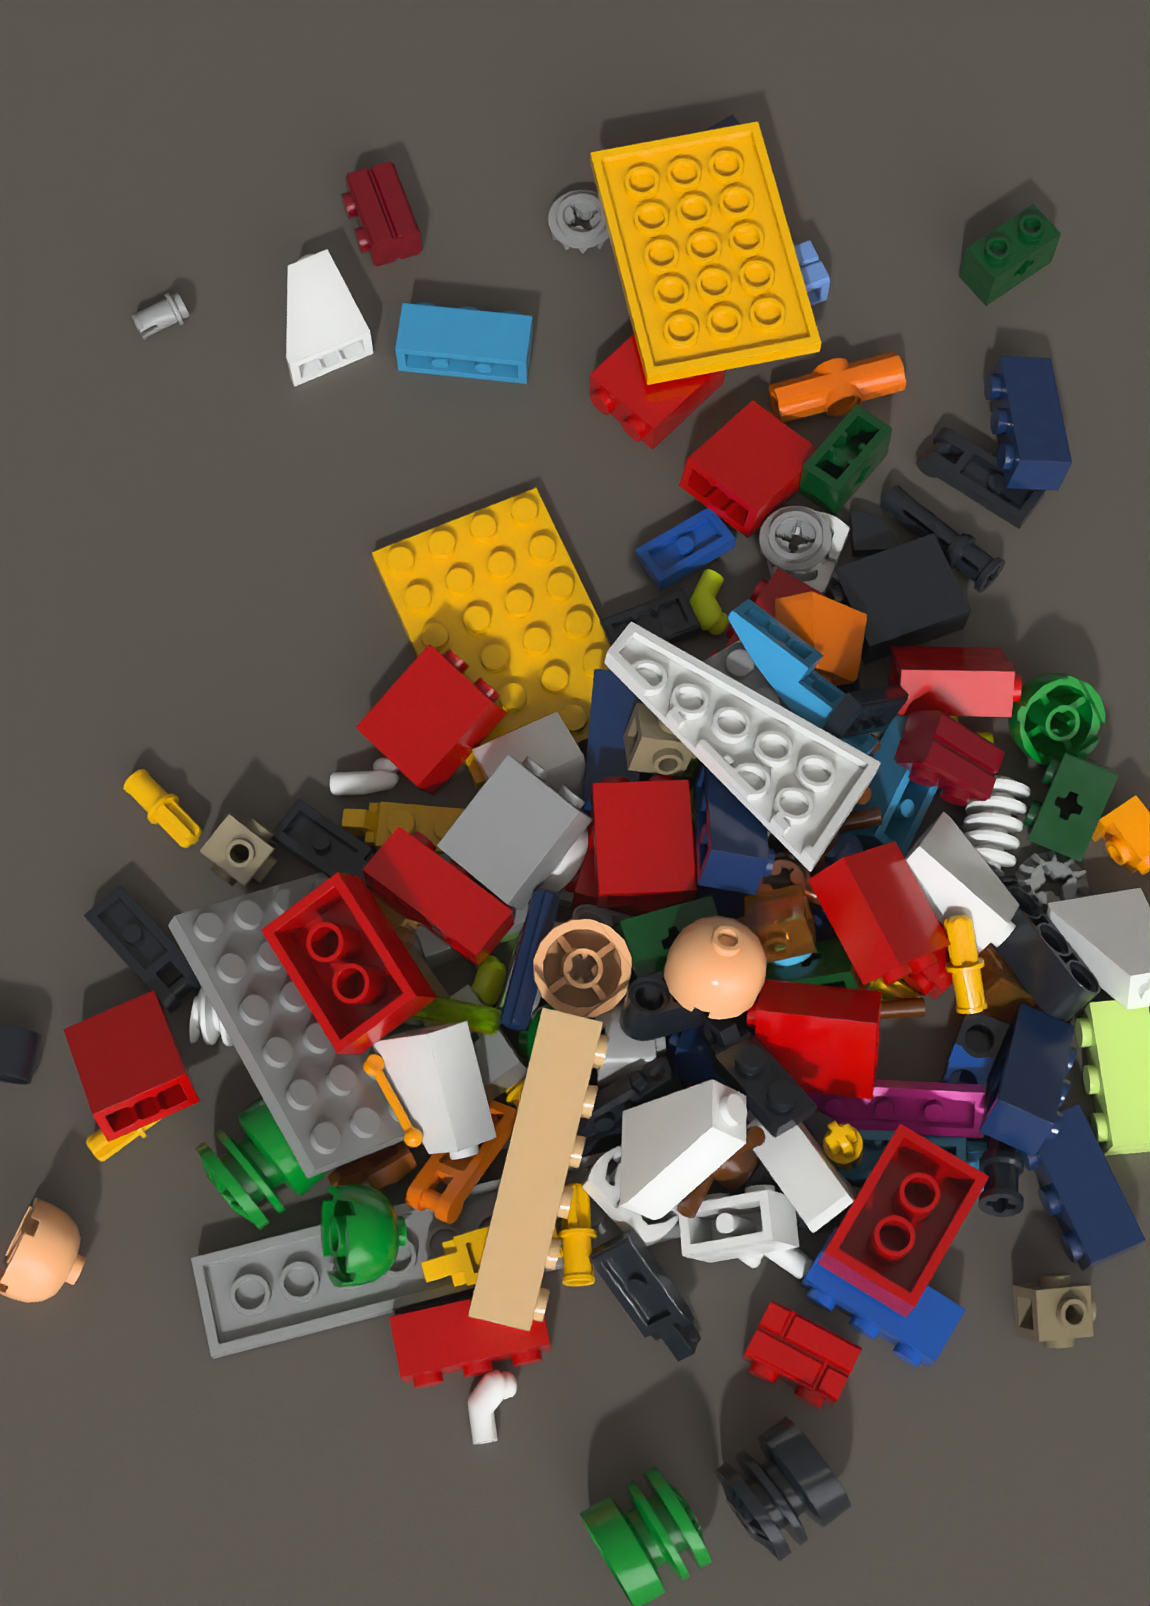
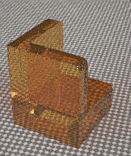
M987 947L978 955V957L984 959L985 966L980 969L985 1001H987L988 1006L987 1009H983L984 1011L979 1013L1009 1024L1021 1003L1032 1008L1037 1004L1000 955Z

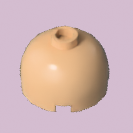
M723 916L705 917L694 921L681 930L668 951L667 962L664 967V978L672 996L682 1007L692 1012L694 1007L701 1011L710 1012L708 1018L718 1020L737 1017L752 1007L765 982L767 958L759 938L748 926L733 918Z
M570 919L553 927L539 942L533 958V979L541 997L556 1011L584 1018L596 1017L613 1009L626 995L631 978L632 957L624 939L610 926L592 919Z
M37 1197L34 1199L33 1207L29 1206L5 1254L8 1256L6 1259L8 1266L5 1271L0 1270L1 1295L26 1303L42 1302L54 1296L65 1282L71 1285L75 1284L84 1266L86 1257L78 1254L81 1236L77 1224L67 1212Z

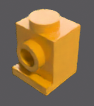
M1135 795L1099 820L1092 839L1096 842L1103 837L1106 841L1105 847L1107 852L1117 864H1124L1131 874L1138 870L1141 875H1145L1150 872V812Z

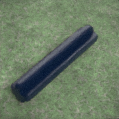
M535 890L532 893L502 1008L500 1023L513 1030H525L528 1027L538 989L533 979V958L539 942L553 928L560 898L554 892L548 890Z

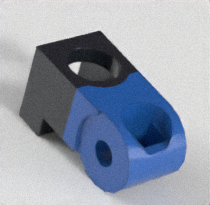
M979 1012L963 1014L940 1083L985 1085L1010 1024Z

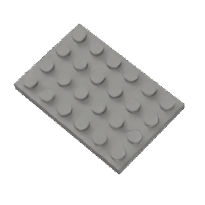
M323 872L175 915L168 924L307 1179L404 1141L405 1133L376 1078L368 1075L363 1069L365 1059L369 1055L374 1054L372 1046L362 1054H337L261 931L328 880L329 877ZM403 1023L385 1037L409 1029L422 1028V1026Z

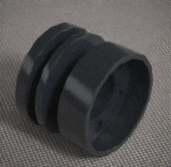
M784 1417L758 1437L762 1452L767 1459L762 1465L743 1449L735 1455L746 1475L744 1479L727 1462L715 1470L716 1476L723 1487L726 1501L749 1535L756 1542L758 1541L766 1547L778 1561L783 1560L792 1553L780 1530L784 1528L799 1545L808 1540L805 1529L799 1519L802 1513L805 1512L823 1528L851 1507L846 1492L828 1464L804 1433L787 1417Z

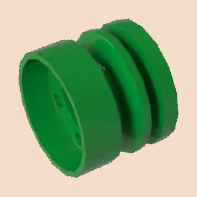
M262 1096L236 1115L238 1123L246 1135L240 1142H237L222 1129L215 1132L217 1138L227 1149V1152L220 1158L217 1157L205 1141L195 1148L201 1158L207 1178L235 1213L255 1224L259 1230L270 1223L257 1207V1204L264 1198L267 1199L279 1215L285 1211L283 1202L276 1191V1188L282 1183L302 1197L326 1177L325 1172L307 1179Z
M655 1466L643 1474L653 1493V1496L650 1498H645L633 1480L626 1484L627 1494L633 1506L628 1512L624 1513L618 1504L610 1496H607L579 1514L603 1559L632 1606H644L665 1593L664 1584L657 1569L665 1563L682 1581L690 1576L679 1555L685 1550L699 1569L712 1562L705 1547L702 1535L703 1530L694 1513L677 1487L668 1482Z

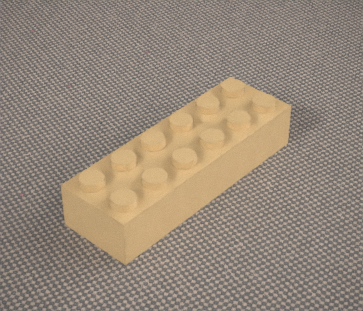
M542 1008L468 1314L469 1317L530 1331L532 1320L543 1322L550 1292L549 1289L540 1287L545 1268L555 1270L562 1239L552 1237L557 1217L567 1219L574 1188L564 1186L569 1167L578 1169L586 1137L576 1135L580 1117L589 1119L592 1115L598 1086L589 1085L592 1068L601 1070L610 1036L600 1034L603 1024L601 1021Z

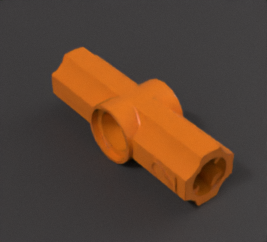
M895 351L849 363L845 358L825 361L818 365L811 374L769 385V396L773 414L783 423L826 412V415L831 417L843 416L848 414L856 404L860 406L863 401L905 390L904 366L900 356L896 355Z

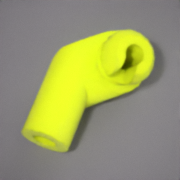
M706 569L703 571L689 602L701 625V629L704 631L708 630L712 635H719L729 625L728 615L722 612V608L715 599L724 578L719 573Z
M489 955L481 966L477 968L478 971L471 987L480 995L487 1007L493 1006L498 1001L507 979L504 964L500 962L499 958Z

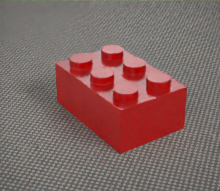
M337 872L261 930L337 1054H362L438 998L360 876Z
M900 1123L818 1261V1264L906 1318L917 1305L989 1176Z

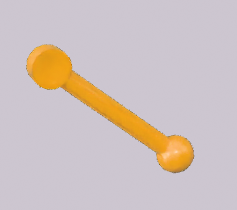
M377 1054L369 1055L363 1062L364 1071L376 1078L405 1132L403 1139L406 1145L410 1147L419 1146L422 1143L423 1134L419 1129L412 1126L382 1071L385 1067L384 1060Z

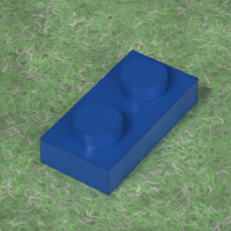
M706 508L635 549L636 559L661 591L735 548V537L719 516L709 508Z

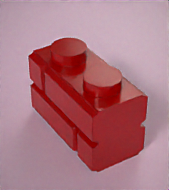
M771 1300L742 1359L751 1363L748 1372L755 1377L772 1385H775L779 1378L796 1387L793 1393L794 1397L811 1407L821 1409L823 1403L832 1407L837 1402L862 1351V1347Z

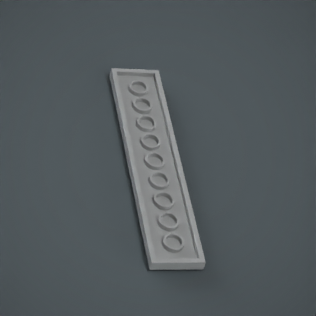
M606 1152L582 1157L578 1169L569 1167L564 1186L571 1183L583 1184L589 1169ZM612 1158L608 1163L605 1177L608 1183L611 1173L617 1166V1163ZM501 1179L477 1184L464 1201L461 1214L453 1224L436 1219L435 1212L428 1209L421 1212L407 1206L406 1203L395 1205L396 1215L403 1216L406 1223V1243L404 1246H399L397 1259L387 1274L375 1282L359 1286L334 1287L327 1271L336 1270L334 1257H323L321 1225L191 1258L211 1357L213 1359L474 1291L476 1284L470 1286L463 1284L454 1287L451 1275L426 1283L420 1262L445 1255L442 1242L452 1240L453 1236L490 1225ZM590 1196L591 1228L597 1232V1238L592 1240L593 1250V1248L624 1232ZM664 1215L660 1219L645 1222L648 1225L665 1223L669 1219ZM561 1217L556 1219L555 1227L557 1233L562 1230ZM679 1219L675 1226L654 1244L680 1238ZM563 1257L557 1259L555 1270L563 1268ZM547 1268L544 1269V1273H545V1272H549V1271H553V1270L547 1269Z

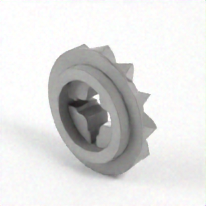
M590 190L571 191L560 196L551 206L548 215V226L553 240L561 242L565 250L572 247L579 249L584 254L588 248L596 247L600 250L603 243L610 239L598 193ZM574 213L583 221L589 220L590 231L584 229L581 225L574 227Z
M804 506L781 508L773 512L761 527L759 534L761 554H764L772 568L776 566L785 570L788 574H791L793 571H804L808 574L812 567L819 563H824L826 555L831 549L832 534L830 527L824 517L811 508ZM800 527L801 539L807 544H800L798 550H795V553H791L789 542L783 539H791L793 533H796V528Z
M1053 850L1039 854L1035 852L1025 860L1015 874L1018 882L1013 884V886L1019 885V888L1026 891L1046 915L1048 903L1087 897L1091 889L1088 887L1086 870L1081 869L1074 859L1058 854ZM1044 874L1046 876L1049 875L1053 881L1059 879L1061 881L1067 880L1059 890L1060 899L1052 891L1045 893L1041 891L1036 894L1046 881Z

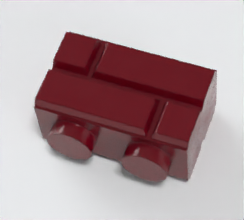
M388 161L372 166L370 170L365 168L348 173L345 177L347 192L341 194V199L348 219L354 217L357 219L359 227L354 228V234L361 254L369 252L373 265L377 267L395 262L397 258L402 260L420 254L422 251L420 230L395 164Z
M913 710V712L909 713L902 732L905 736L899 741L894 756L897 764L910 771L908 778L923 786H936L942 790L940 797L955 805L966 806L968 801H986L989 799L996 781L994 774L999 772L1005 752L997 745L940 710Z

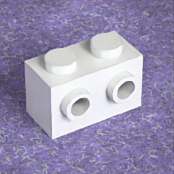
M773 1185L747 1187L744 1194L733 1196L726 1193L708 1194L705 1196L694 1218L684 1217L678 1212L682 1256L712 1263L800 1247L796 1210L786 1195L776 1192Z

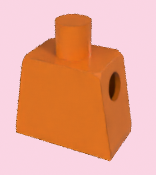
M813 591L775 599L776 620L824 655L814 670L835 686L854 683L858 677L867 614Z

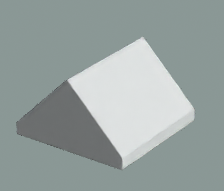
M558 712L549 714L472 749L486 782L507 754L520 762H523L528 756L550 773L545 781L558 791L564 785L583 799L586 767L584 755Z

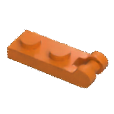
M494 1100L490 1101L488 1104L497 1137L478 1144L480 1152L469 1157L451 1160L449 1152L432 1154L409 1186L405 1198L406 1205L421 1212L426 1209L435 1212L436 1219L453 1224L461 1214L464 1201L511 1136L518 1110ZM440 1182L448 1185L443 1193L435 1191Z

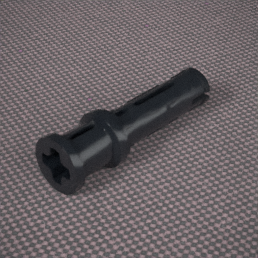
M895 485L883 498L880 508L889 512L914 534L921 538L934 533L951 570L956 568L974 582V589L979 593L985 591L1003 570L1006 561L1000 557L994 559L975 544L976 538L971 534L962 533L960 535L932 511L906 493L901 486Z
M993 1072L989 1073V1076H988L987 1081H986V1084H987V1095H988V1091H989V1087H990V1083H991V1079H992ZM987 1135V1151L979 1159V1170L989 1176L984 1185V1191L979 1195L978 1207L988 1215L996 1217L1014 1216L1020 1213L1024 1207V1198L1019 1193V1176L1024 1171V1161L1020 1154L1016 1152L1015 1147Z

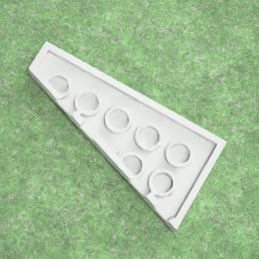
M633 622L628 624L607 651L604 661L606 666L811 872L876 775L881 762Z

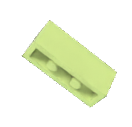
M1116 1000L1089 1002L1080 1014V1018L1076 1019L1075 1031L1079 1047H1085L1088 1061V1065H1085L1083 1068V1082L1086 1093L1088 1095L1093 1094L1096 1113L1091 1114V1129L1097 1141L1101 1142L1104 1156L1150 1152L1149 1006L1127 1010Z

